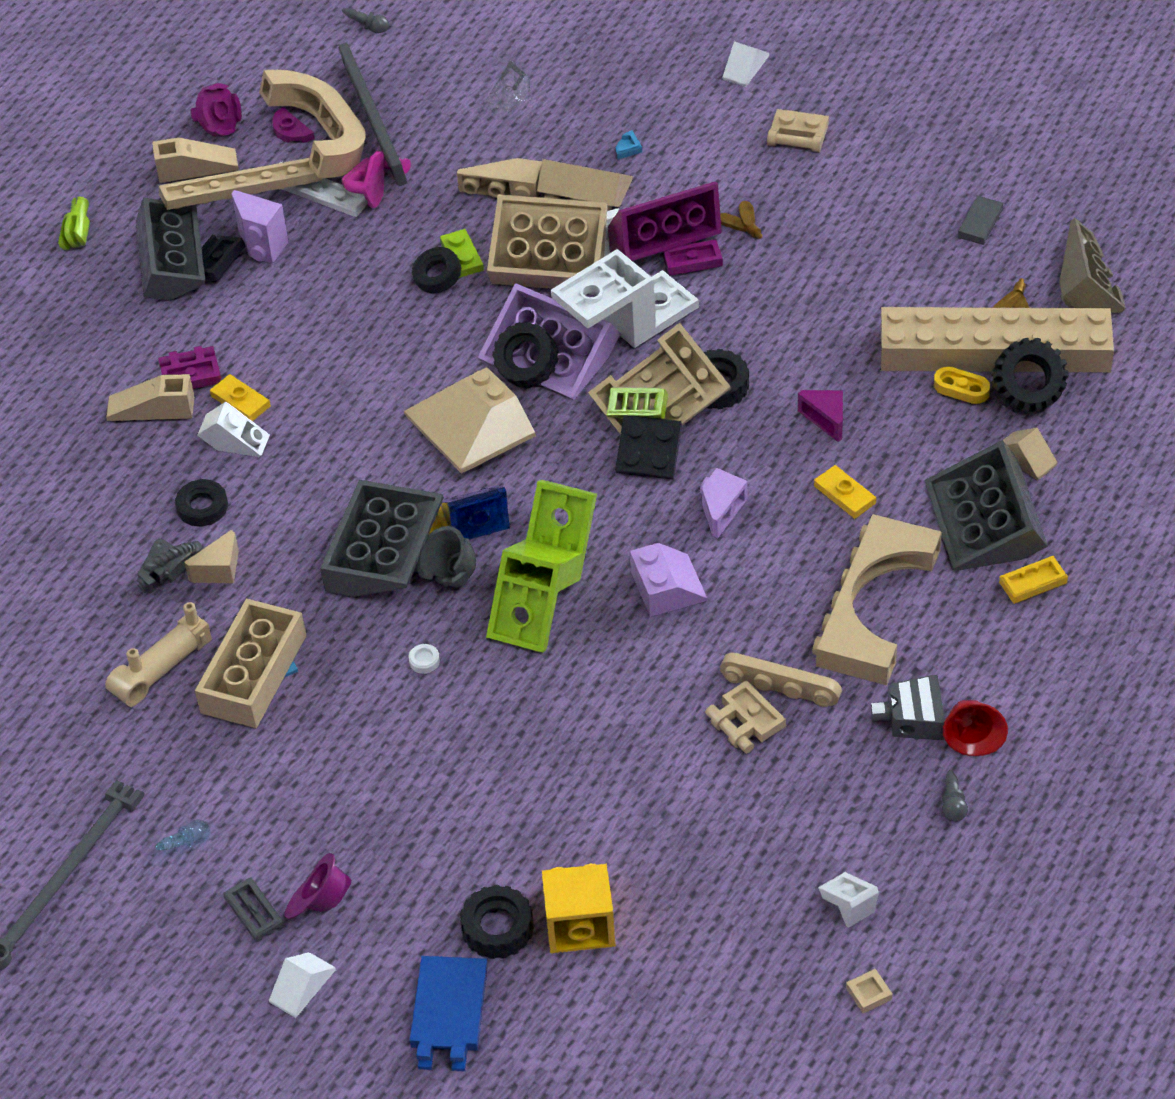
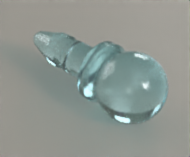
M193 820L187 826H181L178 833L163 838L156 844L155 848L156 850H170L183 844L189 848L193 844L204 843L211 835L210 827L203 820Z

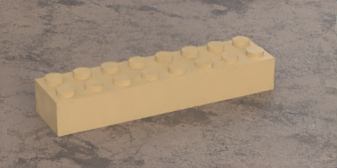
M881 307V371H937L943 367H954L964 371L992 372L997 358L1010 344L1015 341L1020 342L1023 338H1029V340L1040 338L1042 343L1048 341L1052 343V349L1056 350L1058 348L1061 351L1059 356L1061 359L1066 360L1065 370H1068V372H1111L1114 353L1111 308ZM1031 361L1019 362L1014 368V372H1043L1038 364Z

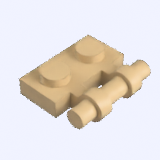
M747 680L722 696L724 708L719 710L715 705H710L705 711V714L711 719V724L717 730H722L729 737L728 741L735 748L739 747L746 754L754 748V744L748 739L749 737L755 735L763 742L786 727V719ZM735 717L743 724L738 728L731 722Z

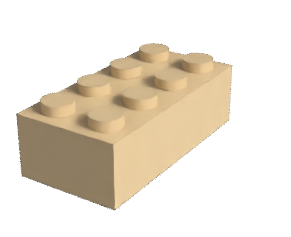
M246 599L195 689L200 713L257 728L307 636L302 613Z

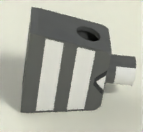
M938 674L890 684L888 686V702L871 703L872 722L890 721L893 737L944 740L943 724L945 719Z

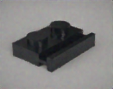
M211 235L201 247L205 280L218 281L223 276L225 271L246 247L243 238L230 236L216 238L215 235Z

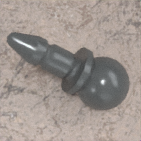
M352 8L342 9V12L348 18L355 19V21L362 24L365 23L364 29L369 28L374 33H383L389 28V22L383 15L374 16L370 12L369 16H367L365 13L357 12Z
M949 770L945 778L946 792L942 795V812L948 820L957 822L965 818L968 806L964 793L959 790L956 775L952 770Z

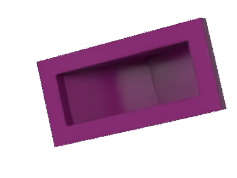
M801 390L798 392V412L837 442L842 440L843 390Z

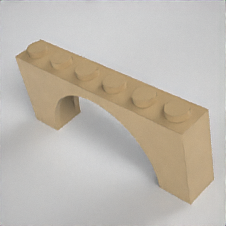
M872 514L869 524L862 526L859 536V542H861L859 547L854 546L850 557L851 567L850 569L845 568L841 578L842 589L840 592L835 591L831 604L832 613H827L824 617L822 637L817 636L815 639L812 654L816 655V667L883 685L888 684L896 664L897 644L881 639L861 623L853 608L854 599L868 582L882 574L903 569H919L932 572L941 550V531Z

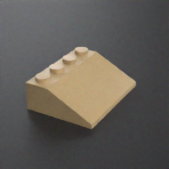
M498 194L487 267L491 284L514 286L516 283L525 287L553 289L602 259L605 253L608 204L604 202Z

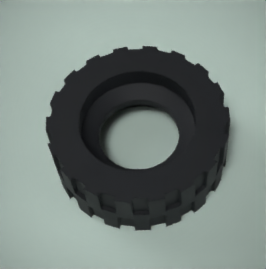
M531 322L515 323V325L507 327L503 333L501 332L497 342L495 341V348L492 353L493 363L498 372L515 386H524L525 388L537 387L543 381H547L549 376L556 370L555 366L559 360L556 342L537 324L534 325ZM523 342L534 343L539 351L537 361L528 368H520L513 361L515 348Z
M707 350L704 354L719 372L728 373L732 378L729 384L731 389L707 408L723 409L733 407L734 404L740 403L743 397H746L747 390H749V368H747V363L745 360H742L740 355H736L729 350Z
M493 885V887L488 888L486 886L481 888L480 891L472 893L471 897L464 902V908L461 909L460 913L463 939L465 943H468V947L472 951L477 952V955L487 956L489 959H503L512 954L514 956L519 953L520 949H524L528 945L527 942L529 939L531 940L533 935L532 929H534L532 908L529 906V900L526 896L523 897L520 891L517 889L513 890L509 886ZM499 909L508 912L513 918V925L508 932L491 935L482 929L481 920L489 911Z

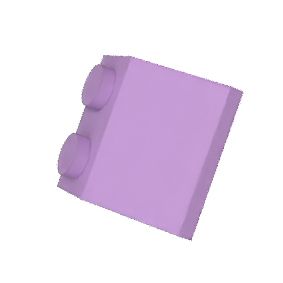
M234 190L232 192V199L238 231L246 244L245 248L249 257L256 261H265L273 264L288 244L282 204Z
M660 543L630 551L631 574L650 617L707 601V596L688 554Z

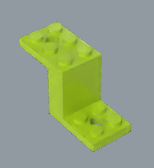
M545 480L537 481L527 537L525 540L502 551L486 638L542 653L546 651L558 592L578 582L581 578L597 498L596 493ZM558 508L564 509L568 513V522L566 524H560L556 520L555 512ZM517 607H523L527 610L529 618L526 623L517 620L515 616Z

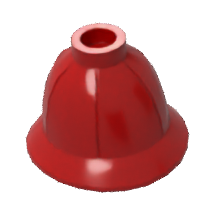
M962 700L951 709L943 724V736L947 744L956 752L967 756H983L994 753L1002 747L1008 735V725L1003 715L994 707L976 700Z

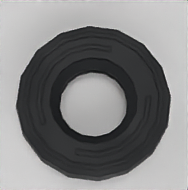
M433 247L417 257L413 263L412 275L416 285L422 291L430 294L441 293L451 288L457 282L462 268L459 258L451 249ZM439 263L446 265L445 270L440 275L435 277L427 275L429 269Z
M199 479L187 483L177 492L175 506L177 515L184 523L203 527L214 524L226 514L228 500L225 489L219 483L213 480ZM207 496L213 500L212 504L204 509H194L190 506L191 502L197 497Z

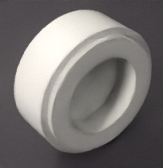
M429 644L415 646L408 656L410 667L417 673H430L440 663L438 650Z

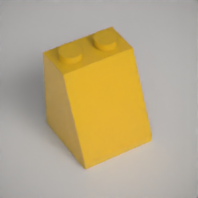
M586 864L580 867H555L551 870H542L550 953L616 947L607 864Z

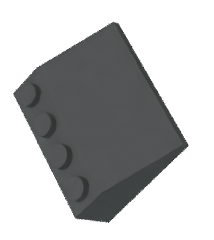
M1003 440L925 479L954 571L1022 560L1048 547L1018 459Z
M359 480L320 568L325 591L348 596H359L407 588L444 499L443 494Z

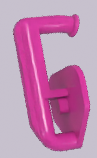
M376 151L372 156L364 158L342 178L344 188L351 193L363 194L370 208H375L379 205L384 194V169H390L383 152ZM408 158L400 159L406 174L410 170L411 162Z

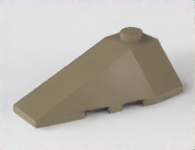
M1076 218L1070 222L1059 281L1062 293L1060 297L1069 308H1111V313L1123 312L1126 309L1123 295L1117 285L1113 288L1108 278L1114 275L1101 259L1104 257V254L1094 234Z

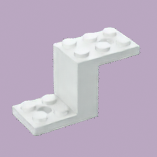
M618 249L551 289L552 298L585 327L590 328L603 319L610 322L620 332V336L634 348L699 308V300L662 270L651 277ZM591 294V295H597V296H596V297H587V296H585V295ZM663 300L665 303L655 304V301Z

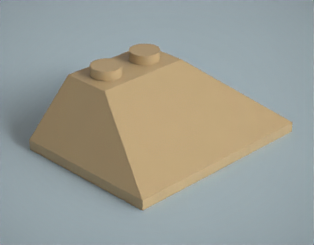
M678 323L657 339L660 345L658 350L617 381L610 375L588 393L607 417L611 388L666 389L668 400L665 419L681 421L683 426L729 391L731 386L681 323ZM618 396L616 410H621L623 396ZM629 397L627 410H632L634 397ZM640 398L638 410H643L644 398ZM650 399L649 410H654L655 399ZM607 417L621 435L623 418Z
M487 367L404 411V414L461 474L536 436L517 396Z

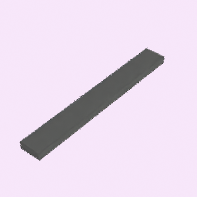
M347 42L340 44L338 49L343 64L394 180L398 186L407 184L400 159Z

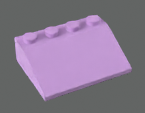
M515 283L478 359L494 365L492 353L495 348V341L497 342L501 332L503 333L507 327L513 326L518 322L537 324L555 340V345L559 351L557 356L559 358L558 364L555 366L556 370L549 376L547 381L541 383V386L574 400L606 362L620 332L610 322L603 319L587 328L554 299ZM532 342L519 344L513 352L515 365L520 368L532 366L539 356L537 346Z

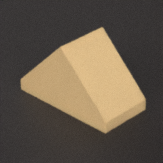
M1038 428L1014 431L1003 440L1017 457L1020 468L1037 481L1057 466L1058 462Z
M230 530L184 562L190 582L234 583L239 552L235 532Z

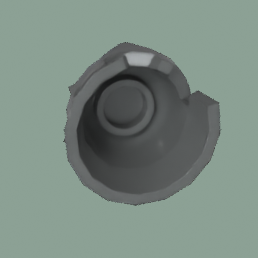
M442 526L432 531L428 535L417 562V571L421 578L430 580L434 578L444 588L448 586L458 588L460 585L466 584L476 568V556L469 539L464 538L461 532L453 526Z

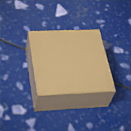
M876 969L846 982V989L863 1014L892 1000L891 991Z

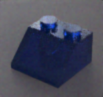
M497 485L442 501V510L448 526L458 529L464 538L471 540L510 529L507 493L503 486Z

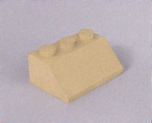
M543 159L537 191L545 193L544 198L560 199L561 196L569 197L570 200L604 202L608 204L609 211L612 210V206H621L633 176Z

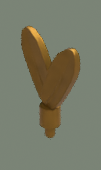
M742 201L740 203V218L731 214L720 213L721 225L748 232L753 238L761 239L763 237L761 229L755 225L754 208L750 202Z
M1020 278L1015 283L1013 291L1004 296L992 308H1029L1027 300L1023 295L1026 287L1024 279Z

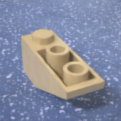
M179 137L152 142L160 183L239 170L236 150L234 148Z
M515 158L458 169L459 192L488 195L498 198V194L539 197L540 192L537 191L542 161Z
M190 374L160 375L109 396L107 421L192 419L195 397Z

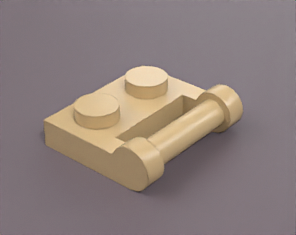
M777 109L771 130L768 132L767 145L776 146V144L808 148L812 149V152L820 153L829 124V116Z

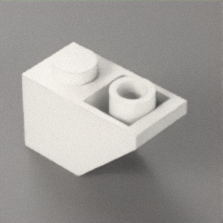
M224 402L206 414L197 436L218 451L260 457L270 434L229 403Z

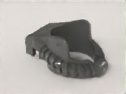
M162 538L155 540L138 572V587L144 593L148 592L151 594L157 590L153 586L155 580L160 585L166 580L172 583L186 570L184 562L202 550L201 543L193 541L173 546Z

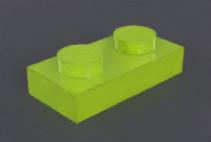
M466 229L440 236L442 247L451 249L459 258L462 268L459 278L484 271L483 262Z

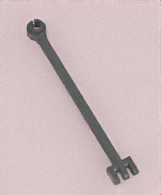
M118 780L107 790L105 796L106 800L111 802L110 805L4 938H0V957H3L0 959V970H3L11 963L13 946L123 808L134 811L144 798L143 791L136 790L134 792L133 787L129 785L124 787V783Z

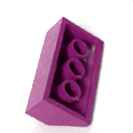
M714 181L619 210L608 225L610 252L618 249L631 261L721 234L718 183Z

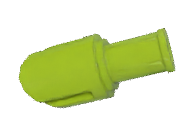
M78 196L77 199L73 198L71 211L63 217L58 242L63 250H70V246L78 248L86 245L90 221L86 216L89 201L84 197Z

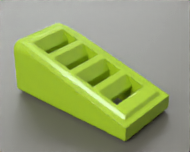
M611 388L607 417L623 418L624 415L665 419L668 393L666 389ZM618 396H623L621 410H616ZM629 397H634L632 410H627ZM640 398H644L643 410H638ZM650 399H655L654 410H649Z

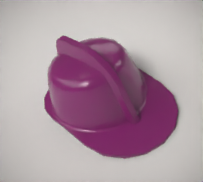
M328 853L324 855L311 875L293 894L284 912L287 919L297 917L306 908L323 912L336 907L341 902L352 880L335 866L334 854Z

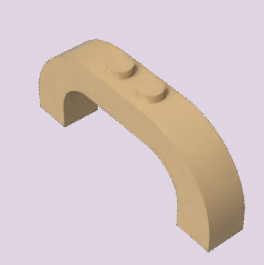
M263 71L259 93L269 107L292 106L310 112L317 118L332 139L313 141L309 165L318 178H333L346 175L360 163L366 137L364 127L342 96L333 87L313 76L295 71Z

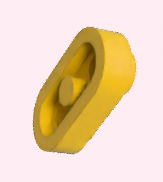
M954 367L940 368L934 375V388L942 395L971 404H980L989 398L990 383L983 376Z

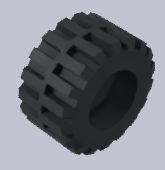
M1023 338L1020 342L1015 341L1010 344L997 358L992 369L991 376H993L991 384L992 388H996L995 396L997 399L1001 398L1004 401L1002 405L1006 408L1008 406L1012 407L1013 412L1016 413L1020 411L1025 412V414L1039 413L1052 406L1066 389V379L1069 377L1068 370H1065L1067 362L1059 356L1061 351L1058 348L1056 350L1052 349V343L1048 341L1042 343L1040 338H1034L1033 340ZM1031 361L1042 368L1045 374V385L1041 390L1036 392L1026 391L1016 383L1014 368L1019 362Z

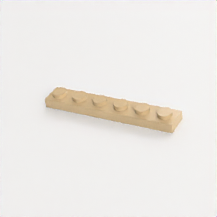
M310 158L159 185V196L167 210L180 209L195 204L232 199V192L234 190L246 194H259L260 192L285 189L291 186L308 185L313 182L322 181V178H318L310 167Z

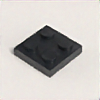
M624 415L615 467L616 473L674 480L682 422Z

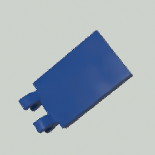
M421 956L410 1035L411 1048H417L418 1069L432 1070L434 1049L451 1050L450 1061H452V1071H465L468 1050L478 1051L488 968L487 958Z

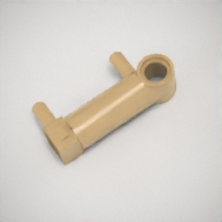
M186 603L183 606L185 616L177 621L178 625L142 655H139L138 650L135 648L127 651L129 665L116 667L107 677L105 685L109 692L127 706H135L146 697L150 686L195 649L200 650L212 640L209 624L197 616L194 603Z

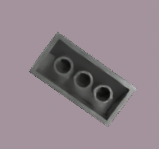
M143 198L136 218L143 296L171 301L205 283L196 205H190L180 209L167 210L162 200Z

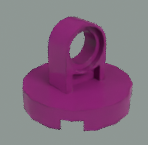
M215 83L203 87L198 93L196 107L190 109L192 122L199 121L202 128L212 136L222 137L236 131L234 129L236 123L240 122L242 118L239 98L235 93L231 94L227 89L229 86L226 84Z

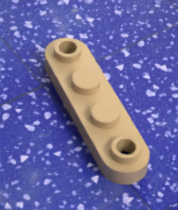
M738 653L726 654L720 666L721 673L732 683L747 680L759 690H773L784 693L792 699L802 698L813 701L822 707L836 705L842 693L840 684L829 677Z

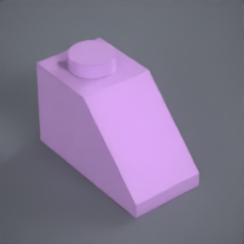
M716 468L710 477H706L703 480L700 493H702V506L713 537L719 538L747 501L748 493L746 480Z

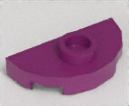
M283 106L275 112L272 118L273 131L279 139L288 143L290 140H302V143H306L315 139L314 132Z

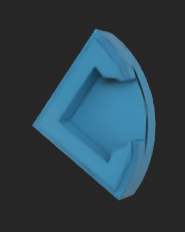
M633 130L623 134L622 139L616 145V157L618 160L642 153V146Z

